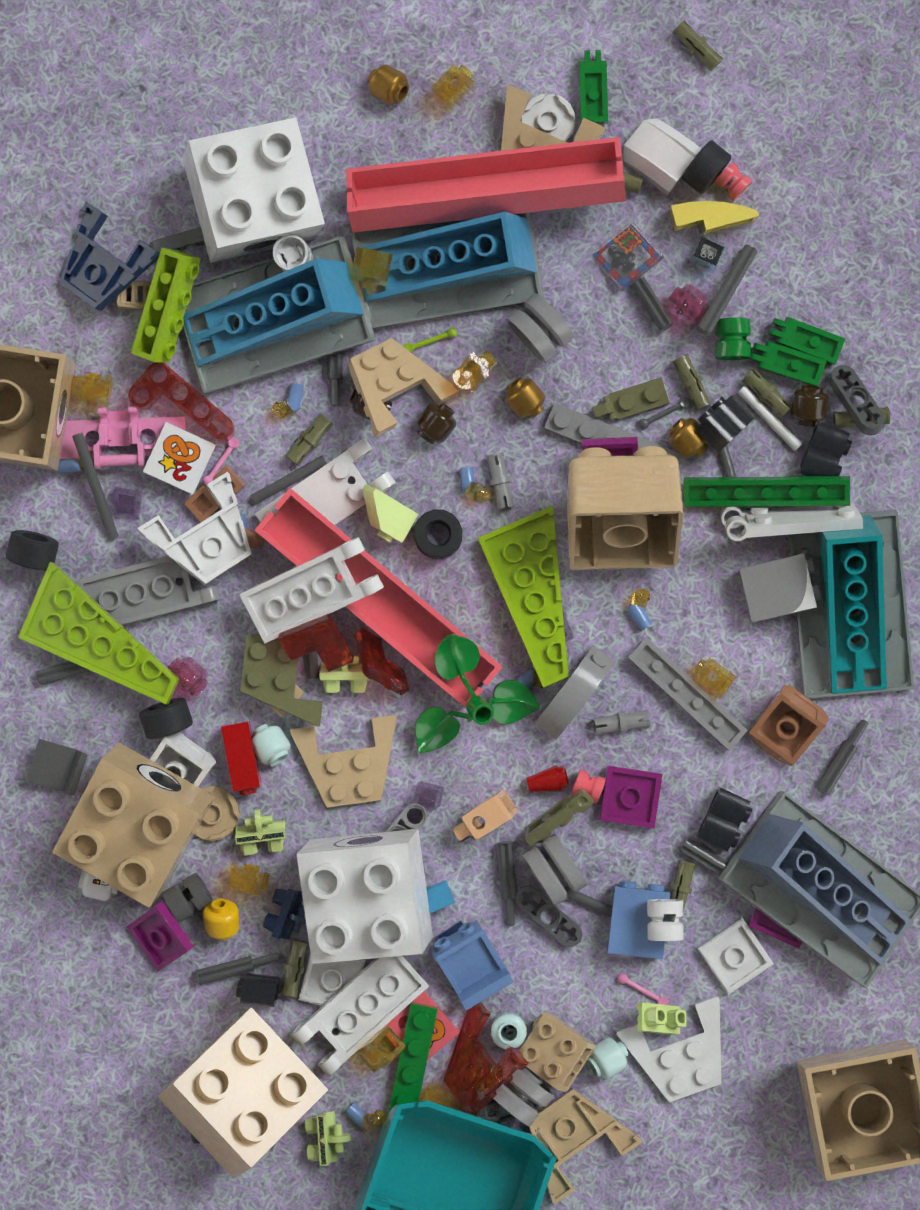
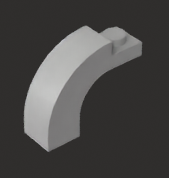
M593 645L534 724L557 740L594 693L615 661Z

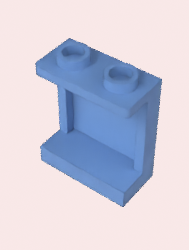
M620 881V886H613L614 894L609 940H607V953L663 959L665 941H651L647 939V924L651 922V918L647 916V900L670 899V892L664 891L663 885L648 884L647 889L636 888V882ZM664 914L663 920H667V914Z
M478 920L463 924L456 933L449 937L438 939L434 946L430 947L433 958L438 962L465 1010L470 1009L514 982Z

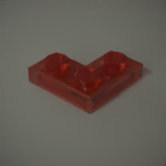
M329 614L279 633L278 640L291 660L316 651L328 672L353 663L354 655Z
M361 628L354 635L363 674L368 679H373L382 684L387 690H392L402 696L409 690L405 670L385 658L382 641L379 637Z

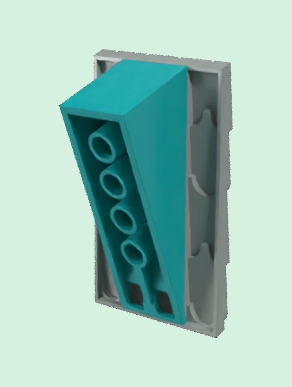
M897 510L860 513L863 518V529L789 534L790 557L806 554L807 559L812 558L816 574L811 575L813 586H819L822 601L817 602L818 608L796 612L803 695L807 698L914 689Z

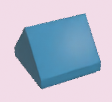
M446 880L426 888L430 913L455 903Z

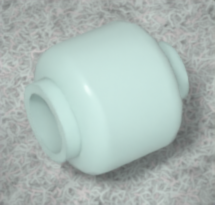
M264 724L254 730V737L252 738L253 749L261 764H269L273 767L289 757L288 752L291 744L279 726L268 727L267 724Z
M504 1012L493 1020L491 1036L498 1047L505 1050H513L524 1042L527 1036V1028L524 1020L518 1014Z
M605 1038L595 1044L597 1046L586 1062L595 1077L598 1078L600 1076L603 1079H609L627 1067L626 1056L629 1054L621 1041L616 1042L612 1038Z

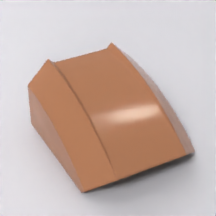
M784 685L755 722L748 735L754 744L776 760L793 766L826 726L829 717L822 707L801 694L795 687Z

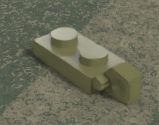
M662 377L609 393V395L603 397L605 403L592 407L595 419L609 415L610 421L662 407L670 404Z
M583 787L568 798L566 796L525 827V841L530 847L537 842L542 843L543 840L550 837L551 831L555 828L567 825L572 820L574 814L577 812L584 813L593 804V798Z

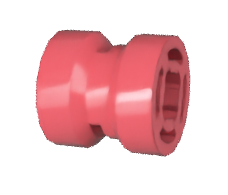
M732 162L716 178L714 183L720 188H725L728 191V196L734 201L747 189L752 180L747 175H742L739 172V167Z
M580 769L570 795H573L583 787L593 798V803L597 804L606 779L600 776L590 778L587 771Z

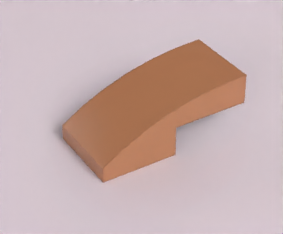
M226 465L214 476L213 480L228 472L231 477L233 492L236 495L246 484L229 465ZM205 485L200 487L184 503L200 522H203L220 510V507Z

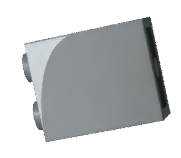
M806 554L739 569L752 623L818 608L817 602L822 601L819 586H813L811 575L816 574L812 558L807 559Z

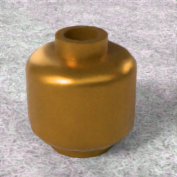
M387 64L380 66L378 69H373L367 79L370 95L387 105L402 102L409 91L407 76Z
M519 377L506 388L505 402L519 418L527 416L534 418L544 409L542 404L545 400V394L531 378L523 379Z
M682 417L668 431L670 435L669 445L684 458H690L693 455L699 457L709 446L704 437L696 430L700 424L694 418L684 419Z

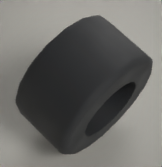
M710 140L695 156L681 178L699 194H703L728 165L731 155L714 141Z
M433 509L425 512L417 520L414 526L413 538L417 548L423 555L431 559H445L452 556L459 549L463 531L459 520L452 513L446 510ZM442 524L448 529L449 537L444 544L435 545L428 540L427 532L432 525Z
M15 530L10 535L6 559L25 568L47 570L50 562L55 563L59 543L44 534L26 530Z
M182 697L171 699L169 704L159 702L143 709L139 713L145 736L151 740L173 735L193 724L186 699Z

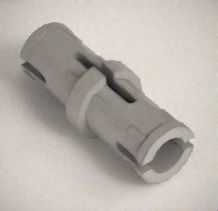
M497 453L495 456L494 454L486 456L492 478L489 482L490 486L494 488L497 510L515 506L509 486L511 477L507 476L503 453Z
M649 710L624 714V711L618 712V715L594 717L595 726L606 724L605 726L595 727L596 735L615 731L627 733L629 729L651 727L649 719L639 720L650 718Z

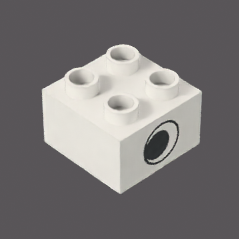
M296 117L188 141L182 159L210 263L273 249L276 241L285 235H296L304 241L316 239L325 223Z
M418 829L311 839L297 853L312 964L415 955L424 952L433 938Z

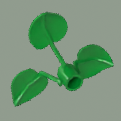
M455 634L447 635L436 649L434 656L435 668L439 675L446 680H451L458 675L460 676L471 696L466 704L468 713L453 710L446 713L441 707H431L423 711L415 723L417 750L419 753H426L450 743L460 730L459 721L452 716L465 718L469 722L474 720L479 725H485L493 718L498 723L511 724L532 712L538 711L540 709L539 704L533 693L524 684L515 680H505L498 683L494 688V698H489L488 702L484 697L477 696L464 673L472 671L478 665L480 659L479 649L473 641L466 637Z

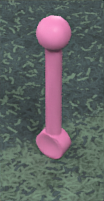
M237 438L229 439L228 448L210 474L203 478L205 486L213 481L214 476L232 450L239 447Z
M624 973L618 975L617 980L620 984L626 983L657 1001L658 1004L669 1005V1000L666 997L657 996L628 979V976Z

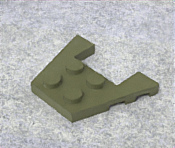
M332 619L308 623L267 643L263 642L260 634L246 636L240 692L316 727H320L323 701L294 698L300 642L329 645Z

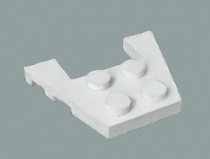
M228 472L206 485V488L221 510L176 539L172 536L159 515L137 528L140 535L204 585L251 555L243 521L239 514L236 495L233 492L231 477Z
M718 996L694 1004L703 1032L649 1050L643 1032L637 1031V1024L616 1031L620 1040L669 1103L721 1084L720 1000Z

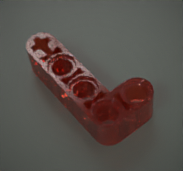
M163 362L152 363L129 390V401L140 410L150 409L164 395L219 442H227L235 435L236 428L231 419ZM159 369H164L167 372L166 379L160 383L155 382L153 379L154 373ZM178 387H185L188 390V394L183 400H176L174 398V392ZM140 390H147L149 392V398L145 403L136 402L135 397ZM201 404L207 405L209 408L208 414L203 418L196 417V407ZM213 418L221 425L228 423L226 426L229 430L228 433L224 434L221 432L218 435V428L211 423Z

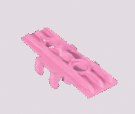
M137 406L128 407V411H109L107 407L98 408L100 420L66 421L60 460L80 459L72 438L73 435L83 433L86 441V436L90 432H98V442L93 447L87 445L91 458H94L95 469H101L102 466L139 465V468H145V457L151 455L165 422L186 431V417L139 418ZM145 430L155 432L156 439L150 445H145L141 442L140 436ZM104 447H138V454L102 455Z

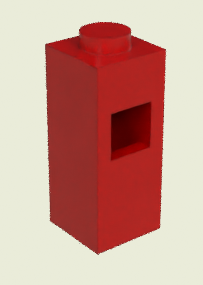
M250 721L221 726L233 792L240 791V796L257 793L256 787H261L262 783L257 757L252 744L253 734Z

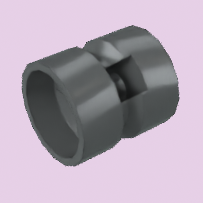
M194 873L182 880L181 886L175 884L162 892L167 906L179 923L194 915V909L201 911L213 902L209 890L198 873ZM191 892L193 896L191 900H189L187 893Z

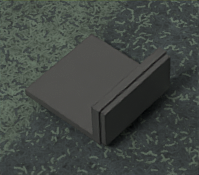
M39 739L25 781L75 796L88 755L77 749Z

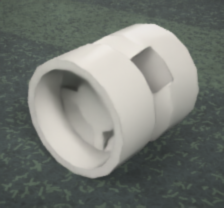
M296 235L282 236L273 247L274 261L284 272L313 260L311 249L302 238Z
M647 900V916L651 918V922L647 924V939L651 941L684 940V926L679 921V918L683 916V900ZM664 914H667L668 920H663Z

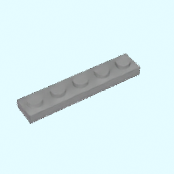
M557 403L553 404L544 427L545 430L582 444V439L637 437L638 449L647 446H657L663 448L667 455L675 456L678 461L681 456L677 451Z
M647 637L627 657L728 751L748 731Z

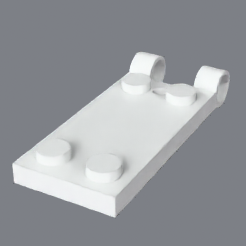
M363 438L291 489L336 526L366 505L362 488L367 483L354 463L369 454L373 448L367 439ZM386 472L369 486L384 493L393 487L396 482L391 474ZM349 477L355 478L354 484L348 483ZM283 495L255 513L260 522L270 511L274 515L277 514L278 510L274 506Z
M850 502V506H794L769 509L766 506H754L751 510L743 511L738 506L722 507L720 511V519L725 526L727 535L734 541H741L750 537L863 529V518L853 502ZM735 510L739 513V516H732L727 521L724 520V516L728 511ZM744 525L741 533L732 534L730 532V529Z
M359 537L239 594L264 643L369 596L384 587L378 574L358 584L355 583L344 560L365 550ZM341 574L343 580H338L336 575Z
M403 956L375 958L312 1016L300 1023L290 1035L300 1046L306 1043L317 1031H320L335 1047V1050L324 1056L318 1063V1066L329 1076L426 990L429 985ZM333 1028H339L340 1032L337 1035L332 1034Z

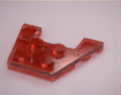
M482 1002L466 1011L443 1079L465 1112L471 1115H476L497 1095L496 1090L502 1084H508L514 1079L512 1074L518 1069L523 1070L528 1064L519 1050L510 1046L507 1047L500 1061L496 1064L477 1039L491 1015Z

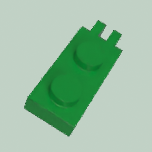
M584 50V61H579L580 125L583 118L597 124H608L607 61H601V50H595V61H590V50Z
M786 317L785 321L777 318L773 319L772 324L782 328L781 331L770 328L768 332L769 335L778 338L777 344L827 360V363L836 365L845 338L790 317Z
M766 341L765 346L754 343L752 349L762 352V356L751 353L750 360L758 362L759 369L807 385H819L827 360Z

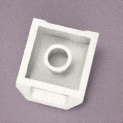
M657 118L647 119L641 123L624 144L623 161L668 196L701 148Z
M175 733L164 737L150 758L151 761L197 787H200L216 763L210 752L202 749L182 733Z

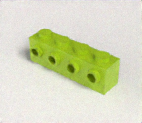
M161 247L131 354L152 362L170 363L171 358L176 352L175 344L178 334L184 325L183 317L186 307L191 301V290L194 280L199 274L201 258L179 250Z

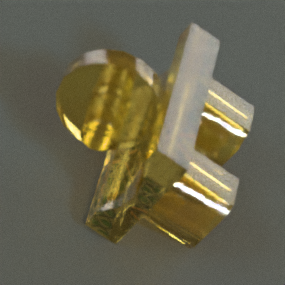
M488 350L480 356L473 352L454 371L451 377L453 386L457 390H470L473 393L489 377L490 370L497 365V361Z

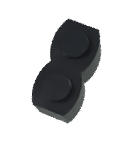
M733 395L728 399L722 396L697 419L701 424L696 430L719 453L755 418Z
M817 422L797 474L802 476H840L842 466L838 464L841 456H847L852 444V441L848 439L850 433L823 422Z
M718 787L696 837L727 852L730 847L735 848L741 836V833L737 832L741 822L746 823L753 809L749 807L751 801Z
M246 973L244 978H240V981L238 980L236 997L241 998L240 1003L275 1007L278 999L280 977Z

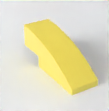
M716 201L686 202L671 205L669 209L674 231L701 224L704 235L753 222L759 217L757 210L742 205Z

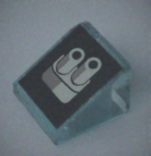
M701 236L690 261L715 272L726 247Z

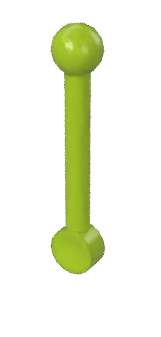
M452 327L445 333L415 344L406 343L403 347L413 353L414 349L447 337L455 338L457 330Z

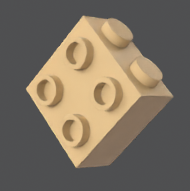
M544 1012L534 1021V1029L518 1047L515 1059L555 1089L567 1092L597 1045L555 1014Z

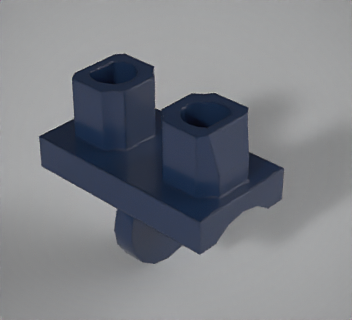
M275 889L272 903L282 906L279 916L268 913L263 922V927L273 932V937L289 940L292 931L299 933L301 925H306L304 905H302V891Z

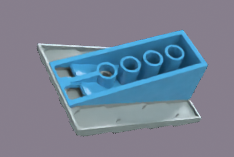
M501 212L476 219L352 232L350 225L361 292L372 329L521 305L534 293H537L545 300L530 212L520 214Z
M340 236L309 246L313 260L285 272L277 265L274 258L193 283L191 301L187 305L183 317V327L203 393L208 394L376 341L345 237Z

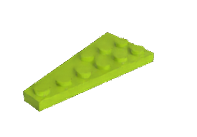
M552 505L478 537L480 546L543 689L569 678Z
M49 563L18 638L159 702L169 704L179 678L55 563Z

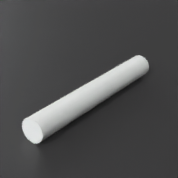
M746 386L738 392L748 405L793 451H796L802 445Z

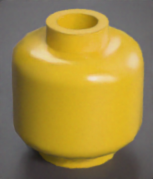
M219 898L204 908V928L210 937L224 941L232 938L239 931V910L233 901Z

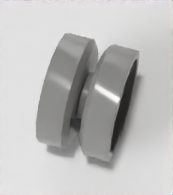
M534 293L524 302V307L529 316L525 312L516 309L506 318V321L527 348L546 364L556 355V348L551 340L558 346L564 347L575 336L559 313L540 295Z
M554 833L543 840V846L550 855L548 859H545L541 851L536 847L523 853V856L531 867L530 872L543 892H547L556 906L567 899V892L560 883L562 880L565 879L570 888L575 892L587 886L588 883Z
M507 1056L499 1066V1069L509 1083L499 1076L492 1075L483 1088L510 1114L525 1125L530 1126L539 1115L536 1107L529 1099L539 1106L546 1107L553 1099L554 1094L530 1069L521 1065L512 1057Z

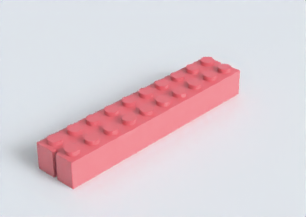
M620 137L346 169L348 191L347 214L352 232L476 219L501 212L520 214L626 201Z
M291 488L274 506L278 510L277 514L274 515L270 511L254 530L296 566L352 540ZM365 550L344 560L356 584L378 574L384 586L379 591L345 607L466 708V704L471 696L460 676L458 675L451 680L442 678L435 668L434 656L439 643L447 635L455 634L468 637ZM341 574L336 575L338 580H343ZM477 646L480 653L478 665L472 671L464 673L475 694L479 696L483 690L478 684L483 682L487 686L501 670L502 666Z

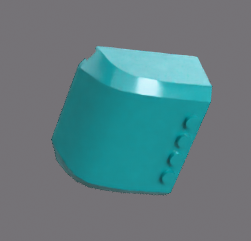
M429 1100L399 1104L391 1109L383 1124L353 1210H539L557 1158L532 1134Z

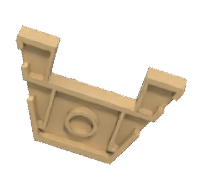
M509 84L506 92L501 151L567 143L520 121L531 94ZM583 118L573 142L597 140L605 132L606 127Z
M393 338L350 358L347 364L356 390L363 398L365 404L364 411L366 417H370L373 425L371 430L375 438L394 429L398 423L383 404L384 402L420 384L437 405L454 398L459 392L456 386Z
M396 715L372 718L375 747L333 753H318L315 726L290 729V734L327 808L382 800L397 721Z
M571 1088L539 1111V1116L529 1126L532 1135L557 1158L547 1185L554 1205L575 1191L559 1166L604 1133L607 1134L622 1157L642 1143L638 1135L574 1088Z

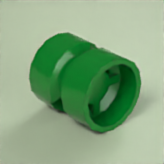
M731 317L718 320L715 326V336L720 341L715 343V359L746 360L751 358V343L747 341V337L751 335V320L749 318Z

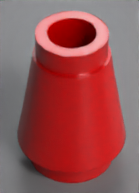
M555 765L527 777V784L530 793L563 792L564 788L569 787V780L565 767Z

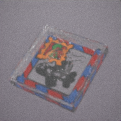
M627 217L587 250L588 255L621 292L664 258L663 253L630 217Z

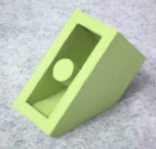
M365 484L362 489L370 526L379 530L376 535L391 543L395 539L403 543L419 514L378 489Z

